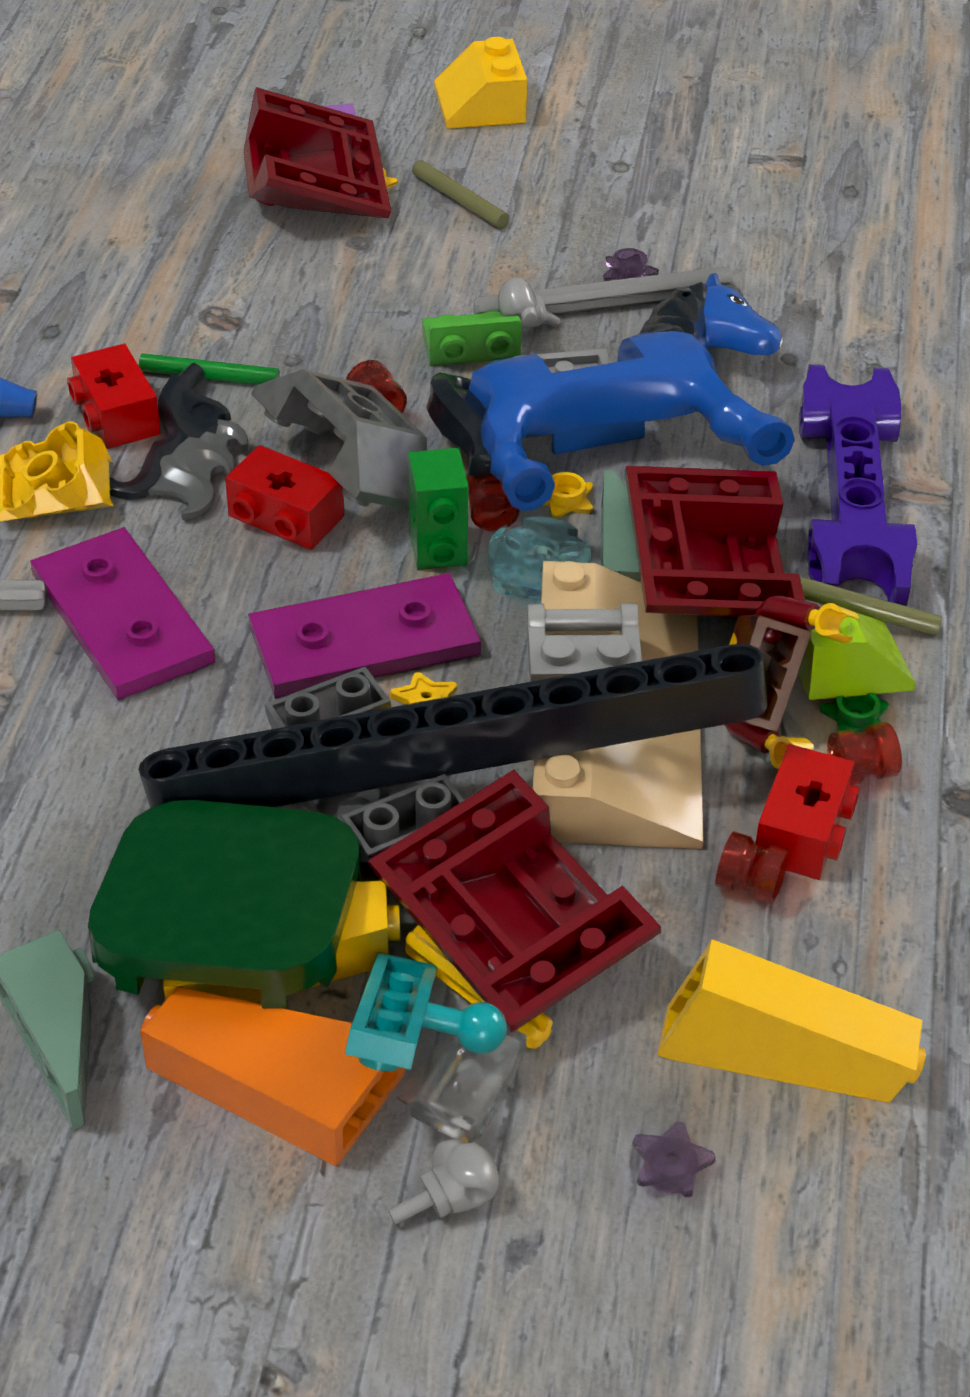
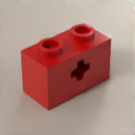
M126 343L71 357L73 377L67 378L71 400L75 406L82 405V414L88 431L91 433L97 432L99 438L103 440L106 449L161 435L157 396Z
M258 445L225 477L228 516L312 550L344 517L343 487L327 471L264 446Z
M788 744L758 823L753 862L820 880L827 858L836 861L839 858L846 833V827L839 825L841 818L851 820L855 811L860 787L851 785L855 761Z

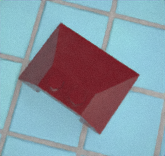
M256 87L253 94L243 150L249 198L256 199L261 204L267 206L279 205L291 209L389 219L391 207L373 120Z
M626 466L625 480L646 613L738 619L740 615H754L760 605L771 596H786L805 601L800 575L784 573L776 534L784 504L776 471Z
M515 770L510 771L368 860L369 866L483 1001L494 1005L502 1012L507 1023V1029L511 1033L661 933V926L623 885L607 895L551 834L549 806Z

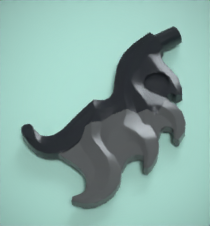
M191 363L179 375H171L164 385L158 398V412L167 436L153 442L140 473L134 479L120 482L109 477L110 496L128 500L144 498L150 494L175 497L187 504V507L181 511L182 520L202 516L211 508L215 498L211 478L219 472H224L227 476L235 468V462L228 447L238 445L242 452H247L248 436L243 428L230 421V412L223 404L197 394L193 390V387L205 376L203 369L198 364Z

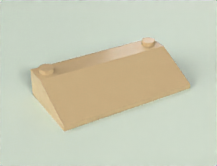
M543 561L541 604H544L545 609H619L620 603H637L642 661L698 651L697 616L646 613L641 582L596 563ZM545 631V635H620V631ZM700 729L534 760L533 790L549 806L551 834L559 843L703 849Z

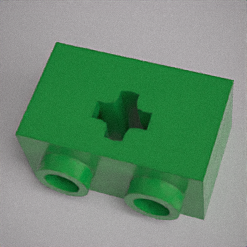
M449 448L408 452L409 533L417 570L468 565L469 486L460 449Z

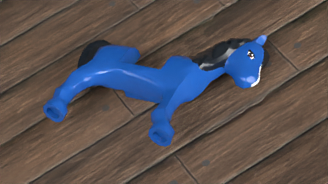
M717 273L710 274L705 284L699 282L692 286L676 289L667 299L659 303L652 310L650 318L644 323L640 333L622 340L618 349L617 362L551 373L543 359L537 354L491 361L474 371L471 379L439 372L431 378L430 395L426 406L430 418L441 434L456 444L468 456V474L472 477H483L492 474L502 484V490L511 506L521 511H532L541 507L551 498L555 487L554 480L546 464L527 459L526 452L522 446L524 438L552 434L553 454H560L645 438V421L669 419L700 412L720 441L742 446L749 459L761 466L777 464L790 453L795 441L792 428L777 416L757 410L739 396L734 395L717 375L713 357L707 351L708 347L729 348L751 355H771L778 351L783 343V337L777 326L753 310L738 291L728 286H722Z

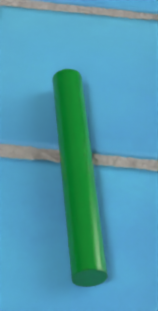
M141 353L139 358L141 371L147 373L179 375L191 363H196L205 373L203 379L259 385L280 377L279 368Z

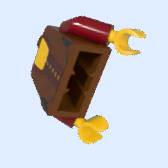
M776 595L767 598L754 615H740L737 620L729 645H752L763 654L767 708L757 718L725 724V727L732 735L760 752L770 753L771 763L777 769L780 767L788 744L814 750L810 740L798 737H779L778 731L812 633L811 631L816 629L817 633L841 643H849L852 641V637L841 634L839 628L844 618H859L858 614L854 611L833 603H827L820 608L816 603Z

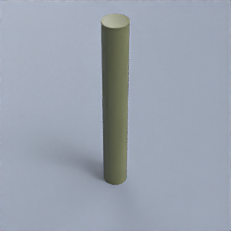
M418 160L413 165V175L495 227L502 229L508 224L509 214L423 160Z
M800 576L805 600L823 605L833 603L883 622L937 636L942 623V616Z

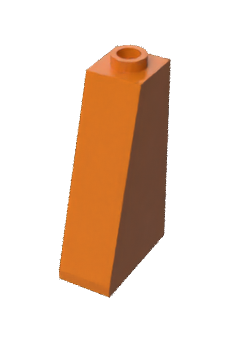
M177 987L162 1006H154L145 1017L140 1030L147 1069L336 1167L405 1075V1068L398 1067L395 1071H378L361 1064L359 1057L346 1055L345 1050L352 1025L350 1022L283 1008H262L260 1003L183 987Z

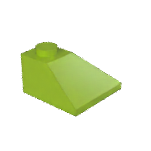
M857 613L858 619L852 617L844 618L840 624L839 632L852 637V641L849 643H841L817 633L816 629L811 631L812 633L797 673L809 700L837 698V696L843 695L844 697L867 695V693L883 694L914 691L915 680L885 622Z

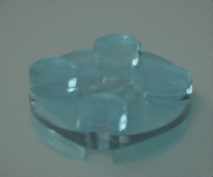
M533 516L523 518L521 527H516L507 531L508 524H506L494 533L488 547V569L492 575L494 589L504 595L513 594L532 600H541L543 561L590 563L591 547L587 539L584 544L577 537L578 529L570 523L551 517ZM538 555L547 557L546 560H535Z

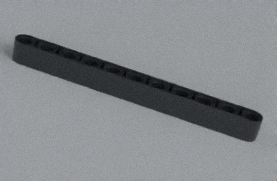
M733 644L172 747L148 755L140 763L138 770L150 808L172 801L188 800L279 807L436 778L443 774L448 776L742 722L757 718L767 708L763 654L752 645Z

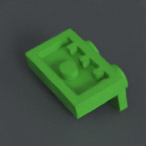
M487 311L483 314L459 316L446 314L434 318H422V334L430 366L494 361L521 356L522 322L519 316L503 317L499 311Z

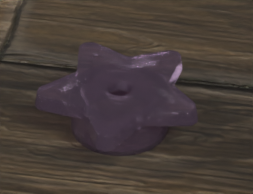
M624 248L616 251L613 256L605 257L606 264L610 269L604 273V281L652 276L659 273V269L647 265V255L638 249Z
M681 1121L675 1122L662 1136L637 1134L632 1141L633 1146L644 1160L638 1174L637 1184L641 1187L652 1185L655 1189L665 1193H680L684 1197L693 1196L696 1173L714 1164L716 1161L713 1151L691 1143L686 1126ZM672 1155L675 1156L678 1159V1161L675 1163H670L666 1160V1157Z

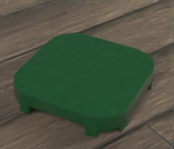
M200 800L172 801L151 807L136 816L123 832L91 906L88 930L92 961L115 978L116 990L139 995L145 978L260 989L262 1008L287 1007V995L309 989L318 982L328 987L337 972L336 951L356 883L360 882L359 839L346 823L334 816L314 811Z

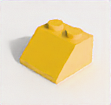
M490 37L485 41H473L434 80V89L446 129L526 123L527 77L513 39Z

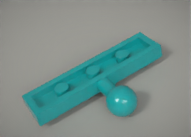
M378 952L350 1028L345 1054L359 1057L361 1064L378 1071H395L398 1067L411 1070L422 1028L456 1035L461 1045L468 1051L475 1054H487L496 1050L503 1043L507 1033V1023L502 1012L489 1003H474L463 1010L429 1003L437 967L432 964Z

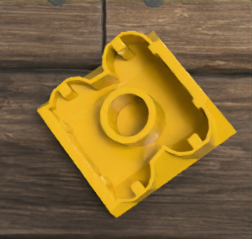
M68 421L55 427L48 434L45 441L36 444L32 441H24L13 446L7 453L0 455V522L113 507L110 499L109 463L112 460L103 440L84 428L81 429L77 423Z

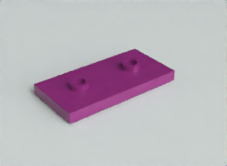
M125 527L30 560L32 575L36 580H42L45 583L47 597L117 700L215 663L214 648Z
M450 573L248 614L249 628L274 698L293 694L362 667H366L373 677L481 655L480 637Z

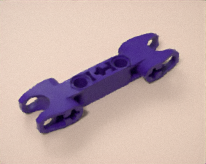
M808 364L807 377L803 384L802 407H800L798 418L800 437L826 438L832 519H811L807 542L808 575L811 580L836 587L848 580L862 579L871 581L883 589L888 601L907 606L911 589L913 559L917 550L916 529L914 524L887 523L879 441L897 442L901 425L899 388L888 368L873 367L872 379L861 385L851 386L831 379L825 365Z

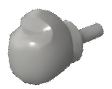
M515 277L507 280L502 285L498 295V307L503 317L519 316L522 328L526 329L537 327L543 322L554 328L560 324V318L546 310L543 298L535 294L533 288L525 279Z
M458 1139L443 1141L437 1145L433 1153L432 1171L420 1175L425 1191L388 1209V1212L396 1225L431 1206L434 1207L440 1218L451 1212L456 1214L481 1207L492 1200L498 1190L500 1179L496 1163L491 1154L482 1145L475 1142L463 1144Z

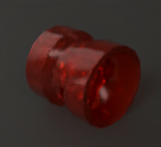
M378 360L363 361L353 367L348 373L346 380L373 386L398 411L404 412L407 405V396L399 383L393 380L390 371L383 363Z
M467 474L469 511L473 523L480 529L487 531H500L515 523L520 515V510L511 506L502 490V484L492 474L483 477H472Z
M888 722L867 725L863 733H855L851 729L832 732L828 737V755L855 761L851 785L861 784L865 777L871 774L877 779L897 776L901 771L902 753L896 732Z
M733 831L722 852L716 873L715 885L729 891H735L739 888L751 891L754 899L772 905L783 884L791 850L776 844L763 847L755 844L752 836Z

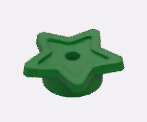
M874 693L844 697V695L837 696L836 702L825 703L819 706L822 714L837 722L838 737L841 739L848 738L858 732L878 737L883 736L885 733L879 717L888 709L889 703L879 700Z

